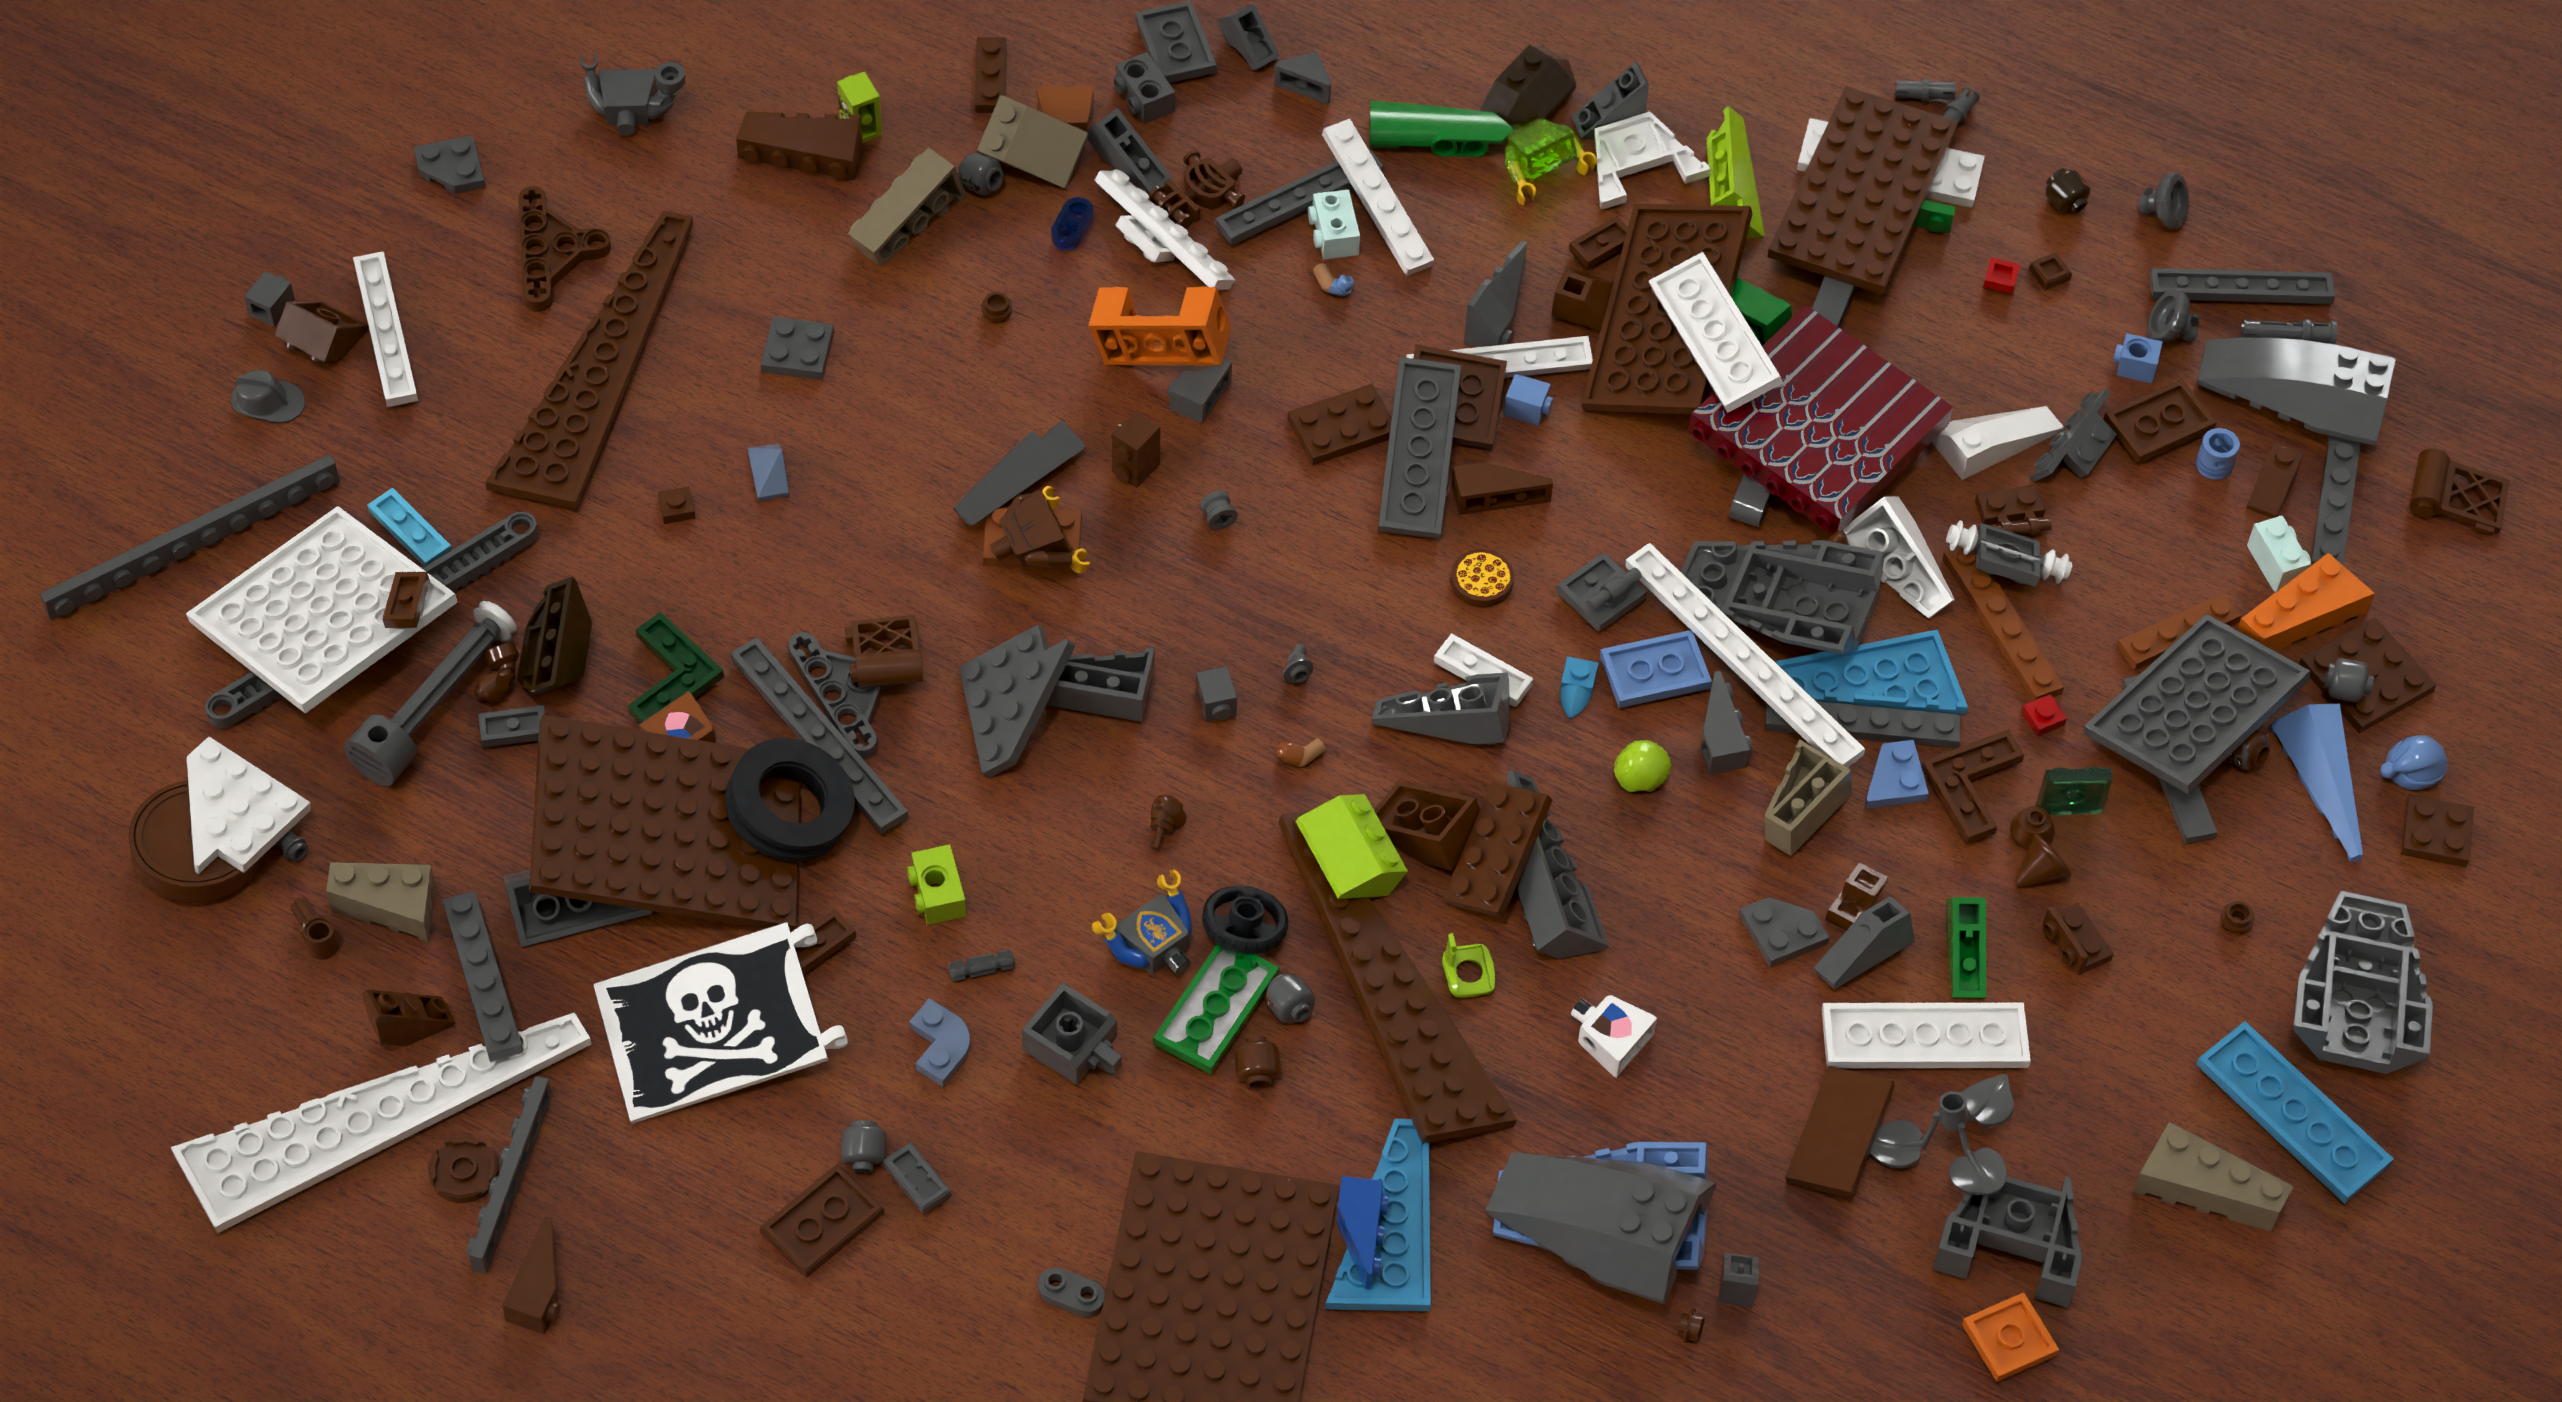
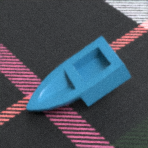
M1567 656L1560 686V701L1563 711L1569 719L1580 714L1589 703L1598 670V662Z

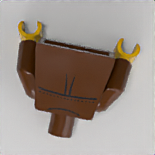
M1046 486L1042 491L1038 490L1035 493L1015 497L1005 515L999 521L1006 536L990 544L999 561L1015 553L1023 566L1071 567L1076 573H1084L1087 571L1090 562H1081L1080 560H1084L1088 553L1082 548L1077 549L1074 555L1070 553L1073 549L1054 513V510L1058 507L1060 497L1052 498L1054 489L1051 486Z

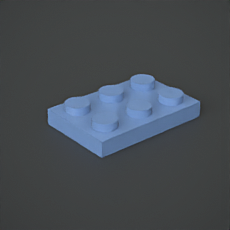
M1692 630L1600 650V659L1619 708L1711 688L1712 680Z

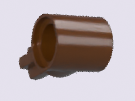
M299 897L295 899V902L291 905V911L301 925L299 933L307 944L310 955L320 960L332 957L338 950V940L332 921L325 916L318 915L308 898L301 899ZM326 936L324 939L315 940L318 937Z

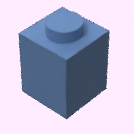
M1515 374L1505 398L1504 416L1539 426L1543 414L1549 415L1554 398L1549 397L1550 384Z

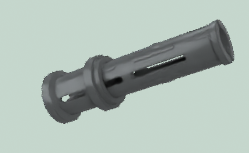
M2243 319L2241 338H2284L2336 344L2337 321L2331 320L2329 323L2311 322L2310 319H2304L2301 322Z

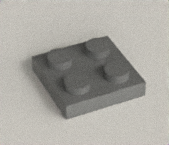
M772 317L761 362V372L823 380L834 334L833 324Z

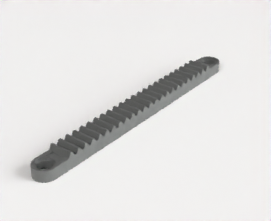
M527 512L513 513L422 569L456 594L459 587L466 588L469 581L476 582L479 575L484 574L486 576L490 568H499L502 561L509 562L512 555L533 543L538 536L536 520L533 515ZM519 524H525L530 527L523 534L513 531L514 527ZM251 671L209 697L205 703V711L209 722L213 726L227 728L252 713L259 714L263 706L269 708L273 700L277 699L280 701L283 699V696ZM220 705L232 707L230 712L225 715L214 713V710Z

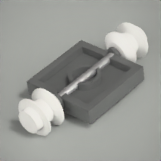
M1960 520L1957 525H1951L1947 534L1946 542L1950 543L1951 551L1959 546L1963 547V554L1967 555L1975 548L1977 569H1981L1990 575L1997 574L2012 579L2019 584H2028L2036 587L2041 576L2043 580H2046L2049 575L2055 576V582L2059 584L2062 579H2068L2072 569V562L2068 561V554L2058 558L2056 557L2055 550L2052 549L2045 556H2040V541L1980 523L1978 529L1974 524L1969 529L1963 528V521Z

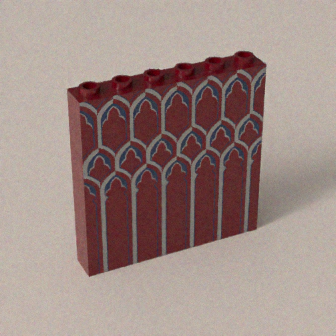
M1805 305L1762 346L1781 376L1783 384L1727 413L1714 392L1691 414L1688 433L1696 441L1704 443L1714 450L1720 458L1728 460L1735 465L1744 475L1753 478L1766 487L1771 494L1777 495L1790 504L1796 512L1802 513L1814 521L1820 529L1833 534L1837 531H1843L1949 425L1953 406Z

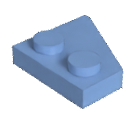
M1914 740L1883 743L1867 794L1865 807L1874 808L1927 801L1929 793Z

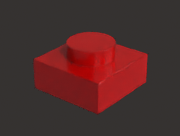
M1991 257L1983 288L2013 294L2020 264Z
M2051 694L2023 705L2021 710L2022 715L2037 737L2065 726L2067 717Z

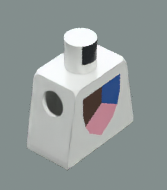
M1612 995L1606 996L1597 1008L1584 999H1580L1571 1012L1574 1018L1583 1023L1580 1027L1578 1039L1580 1045L1616 1078L1652 1038L1657 1022V1017Z

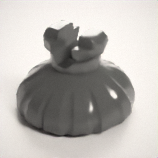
M2171 172L2161 179L2157 189H2152V187L2145 188L2146 190L2141 195V199H2139L2137 204L2140 213L2144 215H2149L2152 212L2157 213L2164 226L2170 229L2181 228L2187 218L2189 195L2187 183L2182 174Z
M2170 289L2157 300L2147 322V334L2150 339L2168 342L2177 335H2180L2181 339L2186 342L2196 339L2198 328L2193 326L2199 323L2200 317L2196 313H2189V298L2180 289Z

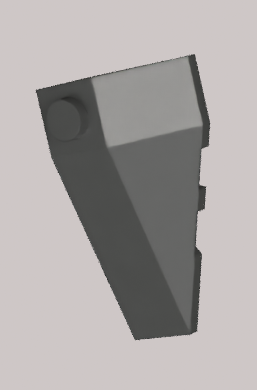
M1521 241L1507 256L1503 268L1498 266L1493 272L1492 280L1486 279L1468 303L1464 343L1473 347L1511 343L1514 336L1512 326L1525 266L1527 242Z
M1508 673L1476 674L1465 677L1466 683L1448 687L1447 682L1437 684V689L1431 692L1420 694L1418 691L1413 690L1377 699L1371 718L1372 724L1469 744L1492 745L1505 743L1510 724Z

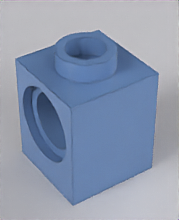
M2126 333L2123 345L2117 344L2113 362L2118 363L2116 375L2152 384L2158 365L2162 341Z

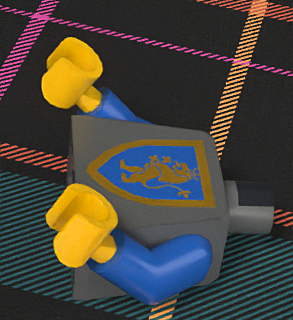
M1170 870V875L1173 878L1172 885H1168L1165 882L1163 874L1159 875L1157 879L1159 887L1168 891L1167 896L1163 893L1159 894L1118 923L1112 914H1102L1101 917L1107 925L1106 929L1099 921L1093 922V932L1097 935L1106 936V944L1120 963L1139 969L1144 968L1152 974L1167 965L1176 975L1184 973L1190 967L1191 960L1184 954L1189 949V937L1192 934L1190 911L1182 891L1177 889L1181 882V877L1176 870Z

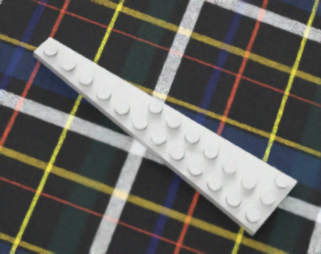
M571 1013L529 1027L525 1031H517L523 1053L490 1062L486 1047L481 1043L469 1047L468 1052L453 1057L446 1055L437 1058L435 1063L420 1068L413 1066L329 1094L324 1098L302 1103L298 1109L283 1114L278 1111L267 1115L268 1119L247 1125V1122L234 1126L232 1131L214 1136L212 1133L173 1146L171 1150L213 1227L219 1233L590 1046L591 1040L576 1014Z

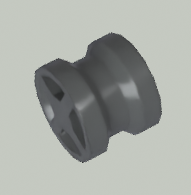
M1226 491L1211 492L1200 502V509L1204 515H1207V523L1213 530L1227 528L1238 517L1236 509L1230 505L1231 499Z

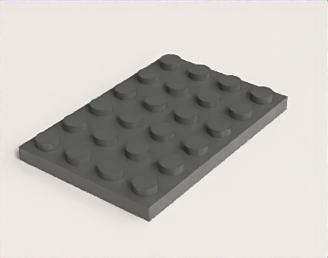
M2205 614L2084 726V732L2091 739L2189 794L2310 680V670L2212 616Z

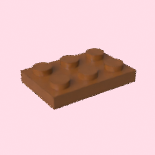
M999 507L987 515L983 565L1031 567L1023 566L1015 553L999 561L990 544L1006 536L999 521L1009 507ZM1056 509L1054 513L1073 549L1070 553L1074 555L1075 551L1080 548L1081 510Z

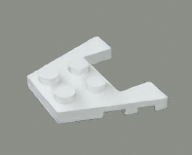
M1650 111L1595 128L1594 130L1601 210L1627 202V194L1619 180L1620 177L1673 161L1685 184L1710 176L1709 165L1706 162L1701 163L1694 156V151L1688 146L1680 144L1675 139V134Z

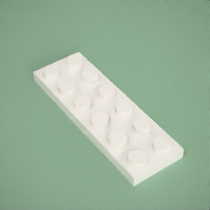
M1809 119L1797 170L1806 171L1828 122ZM1948 148L1926 198L1973 208L1985 156Z
M1703 252L1648 281L1651 289L1727 413L1783 384L1781 376Z
M1823 1003L1822 1005L1827 1069L1828 1066L1836 1068H2029L2031 1062L2024 1003Z

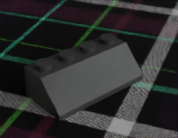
M530 868L502 875L521 947L652 914V911L529 892Z

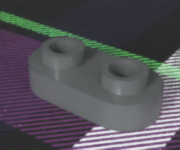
M1057 1267L1045 1270L1038 1279V1294L1045 1303L1084 1318L1094 1317L1102 1311L1105 1293L1097 1282ZM1053 1280L1061 1282L1059 1286H1052L1049 1283ZM1091 1293L1093 1297L1084 1299L1081 1295Z

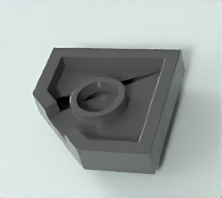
M473 135L413 147L421 178L428 181L433 179L445 185L446 190L455 194L485 188Z
M1771 897L1739 909L1738 916L1769 967L1827 945L1829 942V935L1812 910Z

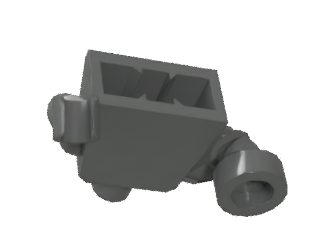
M593 52L595 62L592 65H586L583 62V54L580 56V65L587 74L584 77L588 102L598 114L605 115L608 125L617 126V131L622 135H631L635 132V125H647L650 123V119L654 120L667 113L674 105L672 101L676 97L677 92L685 85V70L680 64L675 62L663 63L657 69L599 70V75H596L595 69L598 66L597 55Z

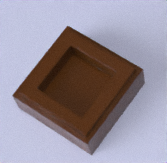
M2056 252L2031 262L2029 270L2044 290L2071 280V271Z

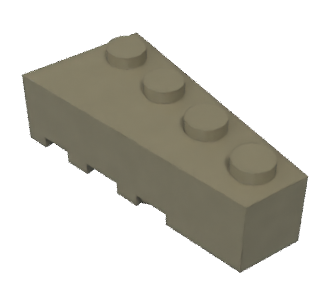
M929 147L922 154L916 156L902 176H898L892 182L890 189L873 202L870 210L861 219L853 223L850 231L847 233L853 247L879 267L885 264L908 244L911 234L920 235L926 230L929 219L935 214L939 217L943 216L949 211L947 205L952 200L961 201L967 196L955 166Z
M2169 1122L2142 1168L2132 1193L2145 1196V1193L2162 1197L2161 1201L2175 1204L2177 1201L2195 1206L2196 1211L2207 1214L2210 1211L2227 1215L2228 1220L2272 1231L2286 1206L2294 1186Z

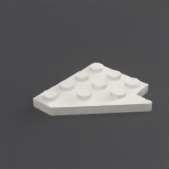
M211 737L206 738L187 756L194 868L197 874H200L217 857L222 858L245 873L311 811V804L308 800Z

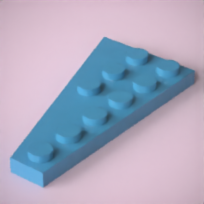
M1938 629L1861 644L1858 646V649L1846 654L1825 651L1775 661L1815 701L1967 714L1968 706Z
M1394 1119L1381 1154V1159L1372 1178L1373 1180L1383 1181L1382 1194L1389 1195L1387 1214L1379 1215L1378 1225H1385L1383 1246H1376L1375 1256H1381L1379 1278L1372 1277L1371 1290L1365 1289L1347 1248L1342 1263L1338 1268L1332 1290L1328 1295L1325 1309L1430 1311L1429 1143L1422 1144L1412 1119Z

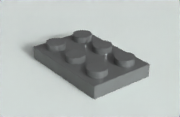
M1192 1L1135 12V21L1146 50L1169 83L1217 73V64Z

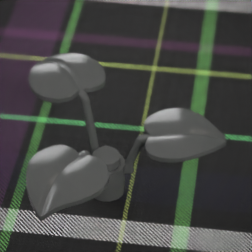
M2006 1074L1980 1081L1961 1093L1950 1091L1943 1094L1939 1099L1940 1111L1933 1113V1120L1923 1139L1920 1129L1909 1121L1897 1120L1879 1126L1869 1155L1885 1166L1905 1168L1916 1164L1921 1158L1920 1147L1927 1146L1938 1123L1941 1122L1942 1126L1948 1131H1959L1966 1155L1956 1158L1950 1165L1949 1177L1952 1184L1960 1191L1975 1195H1992L2001 1191L2005 1186L2007 1168L2004 1159L1998 1152L1987 1147L1978 1149L1972 1154L1965 1125L1967 1122L1971 1123L1976 1120L1982 1126L1992 1127L2006 1122L2011 1117L2014 1110V1101Z

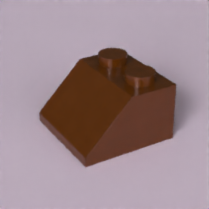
M321 300L286 302L274 336L284 340L286 347L296 351L303 350L310 354L309 358L320 364H327L329 361H341L367 332L369 326Z

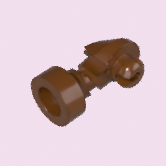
M514 643L499 645L484 654L489 668L496 669L497 671H493L478 679V686H476L474 693L479 701H488L491 704H495L502 700L511 687V683L516 678L514 674L515 663L519 658V653Z

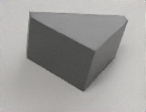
M1317 51L1276 63L1274 74L1275 86L1321 103L1329 104L1331 98V79Z
M1724 1252L1718 1302L1753 1307L1759 1281V1257Z

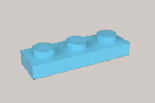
M393 487L367 504L369 513L423 567L452 550L451 545Z

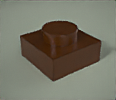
M689 486L658 492L664 524L695 519Z

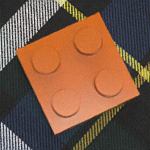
M2024 1292L1964 1318L1962 1322L1963 1328L1996 1382L2056 1357L2059 1352L2058 1346Z

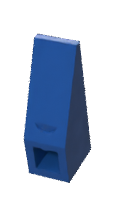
M1342 1176L1337 1225L1365 1289L1371 1290L1372 1277L1379 1278L1381 1256H1375L1376 1246H1383L1385 1225H1378L1379 1215L1387 1214L1389 1195L1382 1194L1383 1181Z

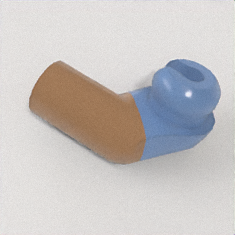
M1324 263L1318 264L1313 268V273L1323 291L1339 296H1346L1351 293V289L1354 287V280L1349 275H1341L1339 279L1333 278L1327 265Z

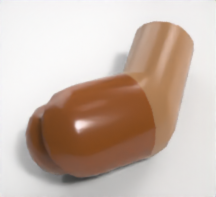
M1316 738L1306 746L1291 742H1281L1277 745L1275 752L1281 761L1294 766L1304 767L1323 754L1326 748L1323 742Z

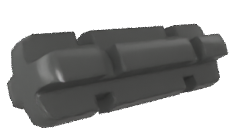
M1010 949L997 951L998 955L988 953L966 958L967 962H962V960L952 961L948 965L952 981L966 979V975H970V978L997 972V968H1001V971L1012 969L1015 965L1013 953Z

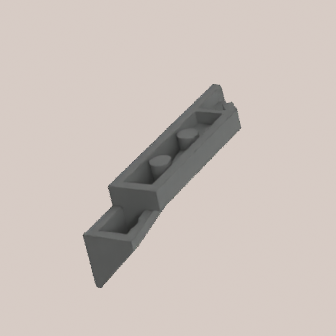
M1063 420L1054 425L1041 438L1032 431L1022 438L959 500V503L953 510L968 525H974L1083 450L1085 444Z

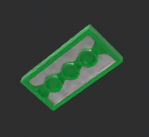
M1217 944L1154 1035L1153 1045L1211 1075L1265 996L1271 980L1279 975V967L1255 954L1235 953V951L1232 952Z

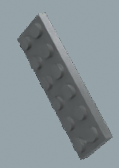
M1399 357L1378 531L1440 539L1461 365Z

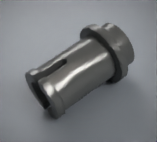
M291 830L275 843L284 851L283 856L287 860H293L294 862L303 859L308 852L306 840L302 837H297Z

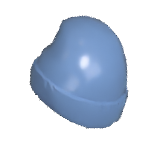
M2416 735L2397 742L2390 749L2386 762L2381 765L2380 773L2384 778H2391L2394 783L2405 789L2423 790L2433 787L2441 781L2447 771L2448 760L2443 746L2435 739L2427 735Z

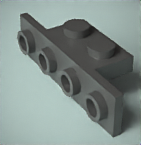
M2108 388L2097 393L2092 391L2083 397L2079 403L2081 408L2066 420L2065 425L2067 427L2065 430L2056 435L2050 442L2051 449L2035 462L2037 468L2029 477L2033 482L2052 474L2061 460L2079 478L2089 474L2117 435L2097 414V411L2111 393Z

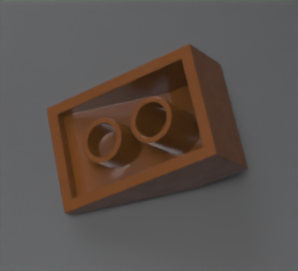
M1398 780L1374 811L1394 846L1427 865L1452 870L1460 859L1480 812V807L1475 797Z

